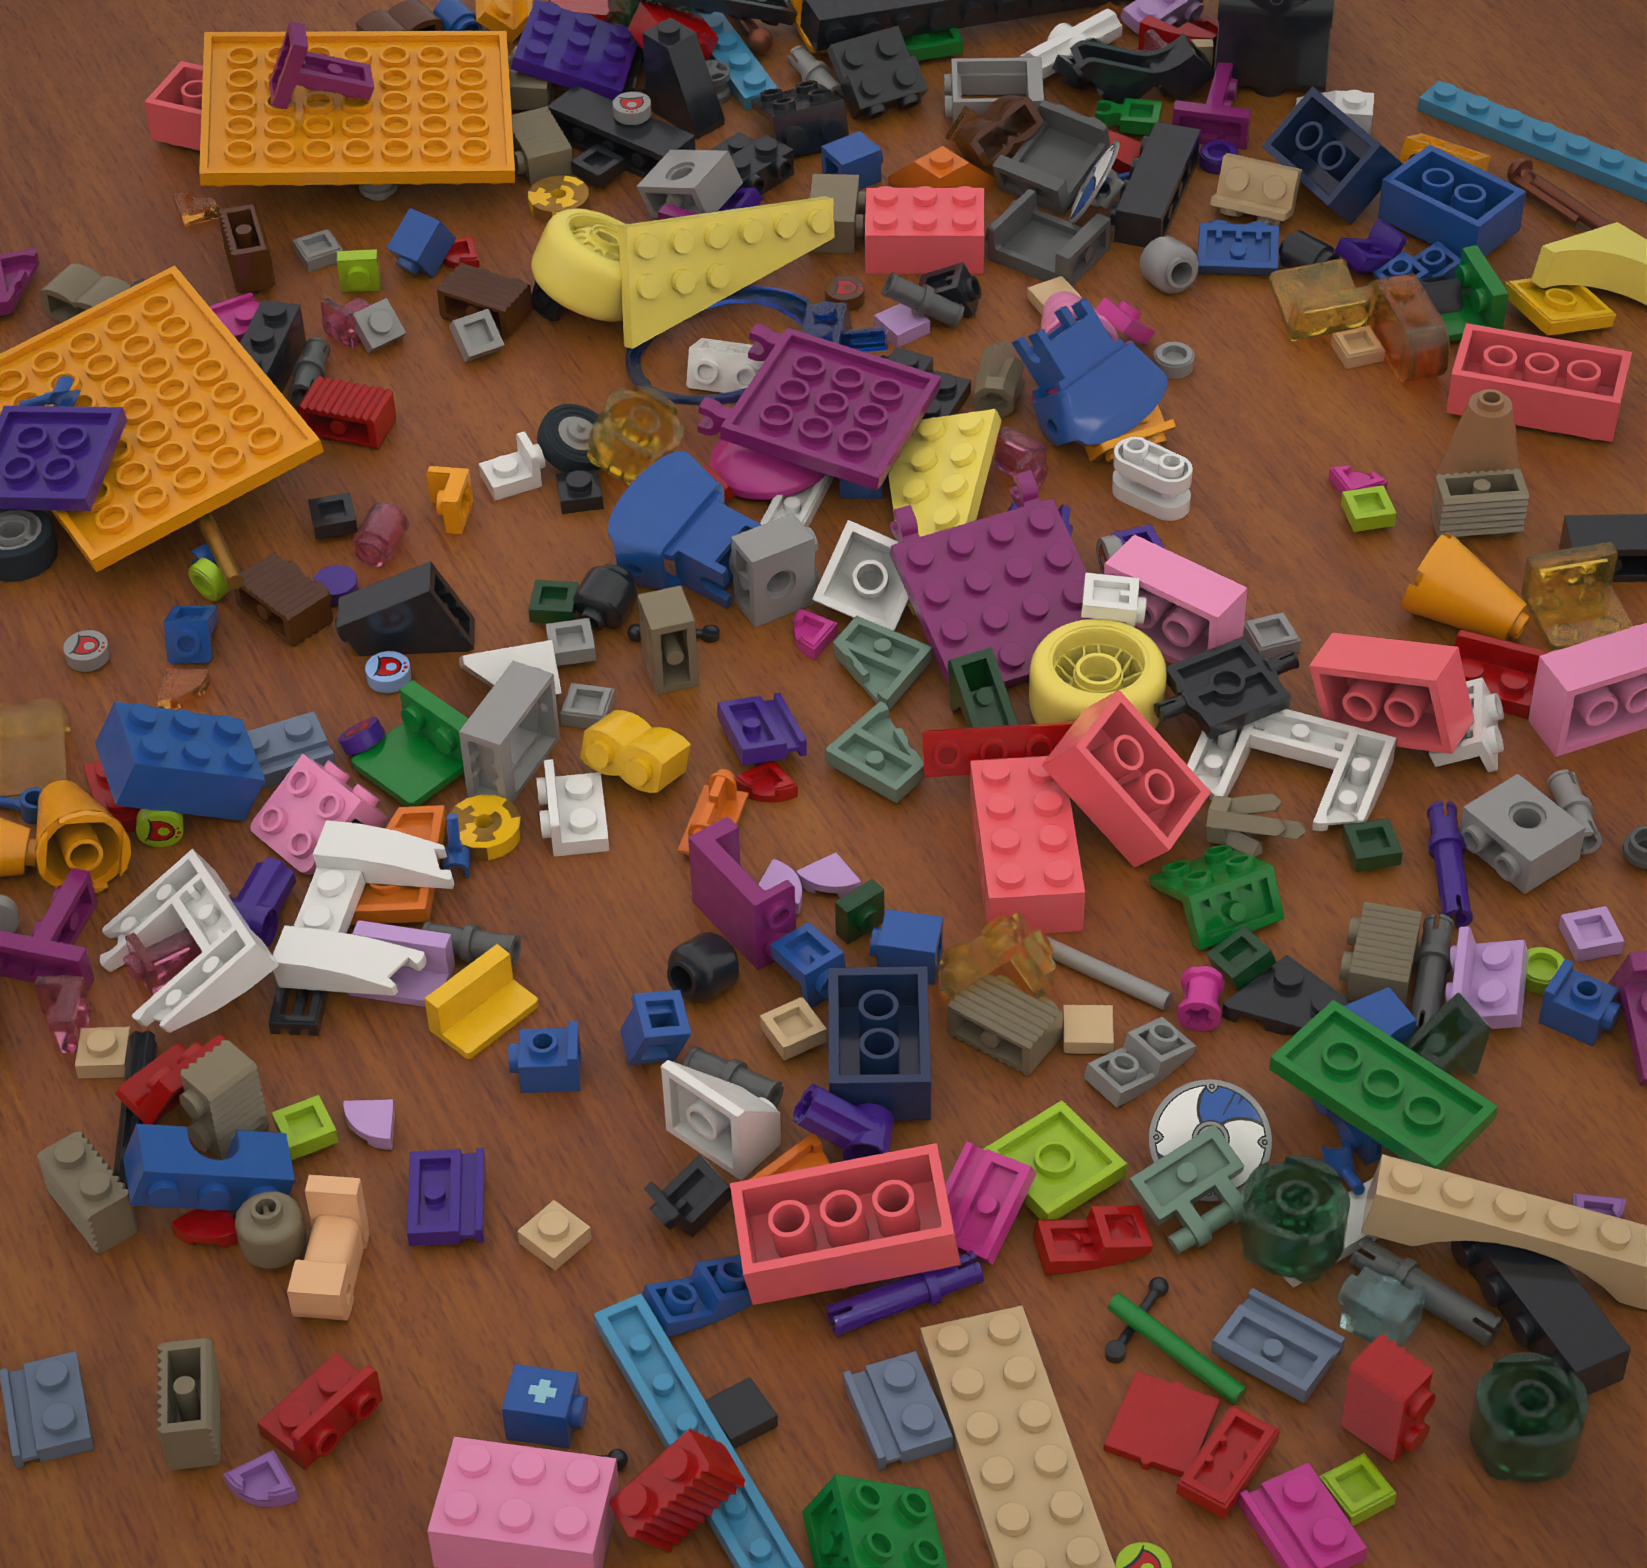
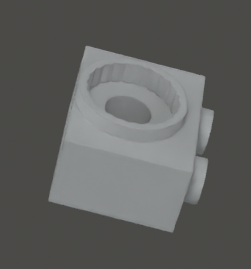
M670 149L636 187L651 218H658V211L665 203L699 214L717 212L741 186L743 181L729 151Z
M794 513L731 537L732 552L729 557V569L733 574L734 602L755 628L796 612L800 608L803 609L816 604V602L812 601V598L816 592V584L819 583V574L815 566V552L818 551V541L813 530L810 527H805Z
M1516 774L1463 807L1459 833L1463 836L1466 848L1470 852L1477 854L1494 868L1504 880L1510 881L1526 894L1580 859L1586 827L1521 775Z

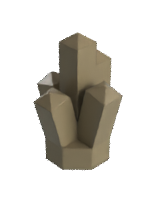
M1006 339L998 344L993 343L983 350L979 372L976 373V386L974 390V408L978 411L996 409L1001 418L1014 411L1016 399L1026 384V381L1021 377L1025 364L1018 357H1015L1016 349Z
M1274 793L1235 798L1214 795L1208 809L1206 823L1207 842L1230 845L1233 849L1253 855L1255 858L1263 853V842L1245 833L1301 840L1306 833L1303 822L1252 815L1278 812L1281 800Z

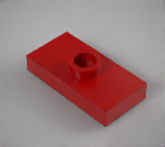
M1231 1405L1177 1482L1176 1494L1225 1519L1238 1501L1239 1493L1246 1489L1278 1442L1280 1430Z

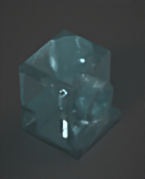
M1364 1267L1358 1277L1350 1274L1339 1292L1337 1301L1343 1305L1339 1327L1370 1343L1379 1335H1387L1388 1341H1396L1397 1347H1403L1421 1321L1427 1288L1416 1284L1414 1289L1410 1290L1402 1286L1394 1278L1381 1275Z

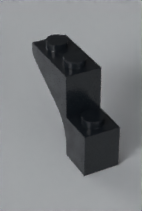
M1184 33L1170 44L1148 52H1140L1087 40L1078 41L1070 48L1076 61L1073 68L1078 76L1085 83L1091 80L1096 85L1095 89L1103 100L1113 101L1116 104H1124L1125 98L1140 99L1154 86L1164 96L1170 93L1176 100L1185 101L1213 78L1215 74L1206 55Z

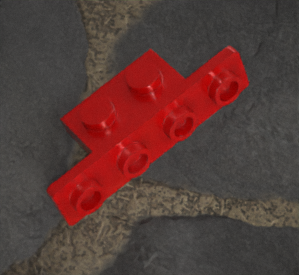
M1074 722L925 730L922 733L924 774L926 777L970 775V761L1049 756Z

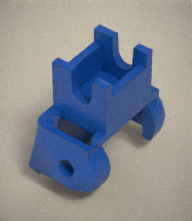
M1085 298L1071 305L1079 319L1078 321H1076L1068 307L1063 306L1054 312L1061 325L1049 334L1044 329H1041L1029 335L1032 346L1029 345L1024 336L1011 342L1038 385L1033 390L1036 400L1031 404L1036 410L1037 421L1042 433L1055 446L1076 441L1082 446L1099 445L1118 438L1138 425L1154 410L1163 398L1168 386L1167 375L1132 340L1123 342L1120 338L1115 341L1111 339L1088 299ZM1057 388V393L1048 396L1047 392L1049 390Z
M675 451L663 456L650 465L630 484L617 502L609 518L607 532L608 537L613 543L617 566L629 572L634 579V583L646 588H657L659 590L667 589L669 586L671 588L684 585L728 609L732 604V597L725 590L733 581V574L729 569V557L732 552L731 537L758 527L761 524L726 506L722 483L716 481L687 452ZM664 559L675 561L676 576L665 571Z

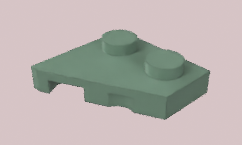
M857 615L833 642V654L876 704L880 701L885 703L889 711L933 660V649L931 646Z
M881 701L825 749V762L895 803L900 801L925 778L923 760L917 751L908 745V737L902 728L896 729L889 718V708Z

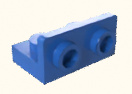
M1224 220L1200 223L1198 233V273L1277 276L1279 225H1269L1262 221H1254L1248 224H1230Z

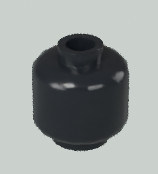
M605 564L604 566L592 567L586 573L573 596L575 609L580 614L579 619L589 618L592 630L601 631L603 627L616 629L625 622L638 597L637 589L634 585V579L629 572L617 565Z
M703 932L683 942L671 951L668 958L667 978L673 990H680L682 997L694 1003L707 1002L725 992L736 983L739 976V961L734 947L722 936L713 932Z

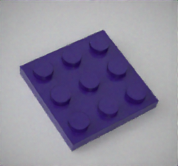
M535 0L510 69L568 88L577 85L610 100H614L618 95L622 94L638 44L637 40H634V37L628 32V27L624 25H613L598 20L590 14H579L563 9L552 2Z
M4 406L0 414V509L91 511L127 422L123 407Z

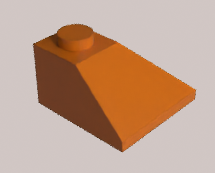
M941 146L888 176V182L896 188H918L921 186L958 188L968 186L971 188H984L985 192L997 185L995 177L947 146Z

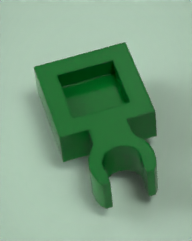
M1125 98L1124 104H1116L1109 100H1098L1095 118L1102 121L1107 127L1112 125L1120 126L1119 132L1131 133L1136 136L1150 135L1155 123L1160 122L1162 101Z

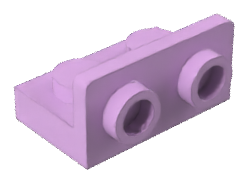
M1136 0L1123 8L1119 20L1138 35L1140 21L1148 15L1179 28L1186 22H1194L1201 15L1204 9L1203 0Z
M1470 926L1459 927L1458 943L1451 946L1450 963L1454 977L1453 982L1446 984V1003L1450 1012H1456L1462 1031L1521 1027L1529 953L1525 940L1476 943Z

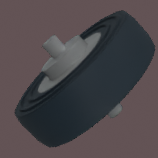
M562 404L552 408L544 416L538 429L537 444L541 447L544 458L552 466L565 473L577 470H599L606 463L612 451L613 435L606 421L593 410L577 404Z

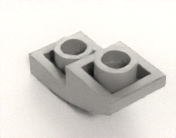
M1160 1017L1127 1032L1122 1048L1087 1063L1083 1078L1117 1108L1145 1093L1169 1076L1194 1054L1196 1045L1164 1017Z

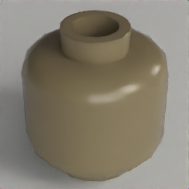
M278 1191L262 1192L251 1196L243 1202L236 1213L235 1229L239 1246L244 1258L252 1265L264 1269L279 1268L297 1259L305 1248L307 1233L303 1214L298 1202L290 1195Z

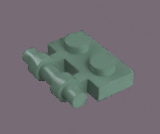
M1215 1124L1131 1177L1128 1184L1157 1226L1173 1216H1176L1182 1224L1183 1228L1167 1237L1170 1246L1178 1255L1193 1245L1200 1248L1212 1240L1211 1234L1230 1221L1236 1224L1250 1215L1249 1209L1264 1200L1263 1193L1255 1183H1251L1238 1192L1231 1182V1179L1243 1172L1245 1165ZM1214 1191L1221 1203L1200 1216L1192 1204Z

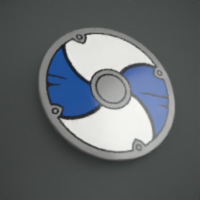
M1114 141L1111 143L1089 172L1071 208L1068 222L1074 224L1089 205L1109 208L1119 193L1124 182L1117 177L1116 172L1111 168L1118 154L1120 142ZM1108 176L1109 180L1107 182L1110 185V190L1106 193L1099 194L1098 197L1095 198L1101 186L1103 185L1106 177Z
M1198 1080L1180 1086L1161 1102L1151 1121L1149 1149L1153 1163L1215 1124L1245 1165L1243 1172L1231 1179L1233 1185L1239 1192L1251 1183H1256L1267 1167L1272 1149L1270 1124L1260 1104L1242 1088L1221 1080ZM1214 1191L1200 1199V1201H1220Z

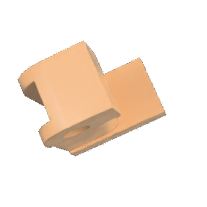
M309 1175L305 1195L312 1230L304 1260L295 1259L287 1290L291 1312L294 1317L347 1321L354 1302L353 1291L363 1250L367 1248L370 1235L361 1179Z

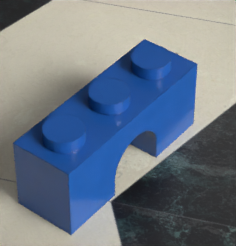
M136 1124L123 1156L130 1205L238 1211L243 1202L251 1196L262 1192L278 1191L289 1195L295 1182L286 1133L237 1130L225 1159L214 1160L199 1154L192 1147L187 1127Z

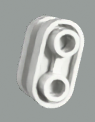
M1129 437L1117 443L1114 448L1113 495L1118 500L1160 520L1174 521L1185 517L1190 510L1191 492L1189 488L1192 484L1193 472L1191 462L1185 457L1142 437Z

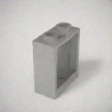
M1041 57L951 59V74H944L945 118H952L953 134H956L967 122L983 117L987 108L999 99H962V95L1026 94V97L1032 100L1039 112L1038 106L1044 100Z
M512 661L461 728L459 736L467 797L497 795L513 803L560 740L553 673Z

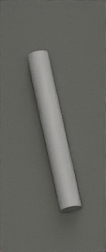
M1043 935L1037 944L1036 953L1165 1011L1171 1003L1173 993L1048 936Z

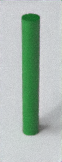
M1120 1292L1111 1299L1107 1310L1233 1405H1236L1242 1399L1247 1387Z

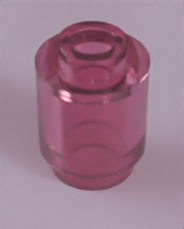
M376 503L371 506L353 538V552L361 562L369 566L378 567L393 557L409 528V521L403 511L398 506L390 503Z

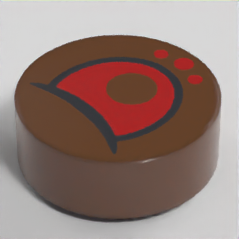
M840 275L831 278L825 284V301L829 307L835 310L851 311L864 303L865 286L857 277Z

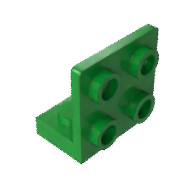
M1477 245L1462 248L1460 265H1457L1455 269V278L1461 280L1463 301L1461 310L1425 315L1409 289L1399 291L1398 300L1426 345L1461 340L1466 323L1503 330L1508 291Z
M411 680L399 689L402 707L401 718L403 722L385 734L384 738L376 745L351 759L353 769L406 807L419 806L464 773L459 731L468 720L466 716Z
M1218 845L1208 848L1204 851L1203 857L1192 861L1178 860L1167 863L1162 867V872L1148 877L1150 887L1182 901L1192 946L1200 950L1221 943L1243 926L1250 931H1254L1285 919L1273 865L1253 857V855L1233 849L1230 845Z
M835 1474L802 1511L814 1568H948L930 1496L925 1489Z

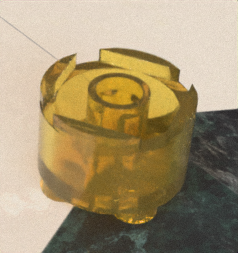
M637 386L635 391H623L625 388L623 387L611 393L596 419L588 438L589 449L587 455L590 462L601 467L616 479L626 482L629 486L650 465L663 456L675 452L685 432L684 423L680 425L676 416L678 409L674 403L662 393L642 386Z

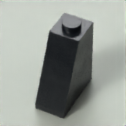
M672 18L661 21L658 25L644 31L642 36L646 95L651 100V111L677 128L695 135L697 140L723 126L725 118L696 32Z
M431 561L339 597L338 615L335 619L337 634L343 642H348L359 656H374L385 651H394L401 654L466 652L474 649L475 618Z

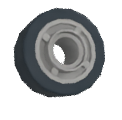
M0 509V580L5 582L23 581L36 577L49 569L57 558L58 552L55 530L49 515L43 510Z

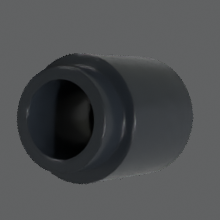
M1301 230L1295 231L1292 235H1287L1279 247L1281 265L1312 282H1328L1335 275L1339 267L1340 256L1335 253L1331 245Z

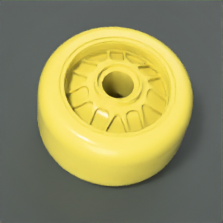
M572 208L556 213L547 223L532 257L531 269L537 284L549 297L575 313L600 321H623L618 225L626 224L606 214L588 209Z
M1085 619L1063 625L1049 633L1040 642L1032 656L1029 673V706L1032 717L1036 724L1075 722L1085 708L1120 690L1155 729L1160 720L1155 714L1154 704L1165 701L1167 672L1164 657L1156 643L1139 629L1122 622L1104 619Z

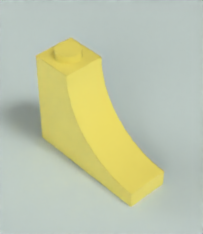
M1616 222L1543 245L1531 281L1541 288L1559 285H1578L1604 289L1630 297L1647 305V239Z

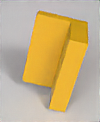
M498 944L424 998L429 1030L466 1059H472L539 1006L538 998L513 979L510 953Z

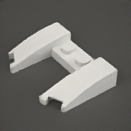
M1285 709L1212 739H1209L1202 730L1187 766L1211 791L1209 795L1210 800H1212L1214 795L1222 797L1229 795L1252 748L1333 769V774L1312 826L1314 831L1328 830V825L1353 824L1367 821L1392 767L1396 737Z
M326 820L313 852L317 868L294 926L284 925L273 953V957L279 964L273 970L276 981L280 988L395 996L398 993L396 984L389 978L401 966H408L417 971L423 969L427 962L425 952L369 937L347 934L366 883L453 889L454 880L451 870H440L437 859L447 857L444 845L395 830L365 824Z
M193 849L102 929V933L109 939L118 938V943L113 949L100 955L101 965L109 972L162 945L185 928H188L199 945L202 953L132 1014L133 1019L140 1025L147 1027L153 1021L160 1022L159 1026L168 1033L220 1009L248 991L279 966L264 942L249 928L229 898L230 892L217 872Z

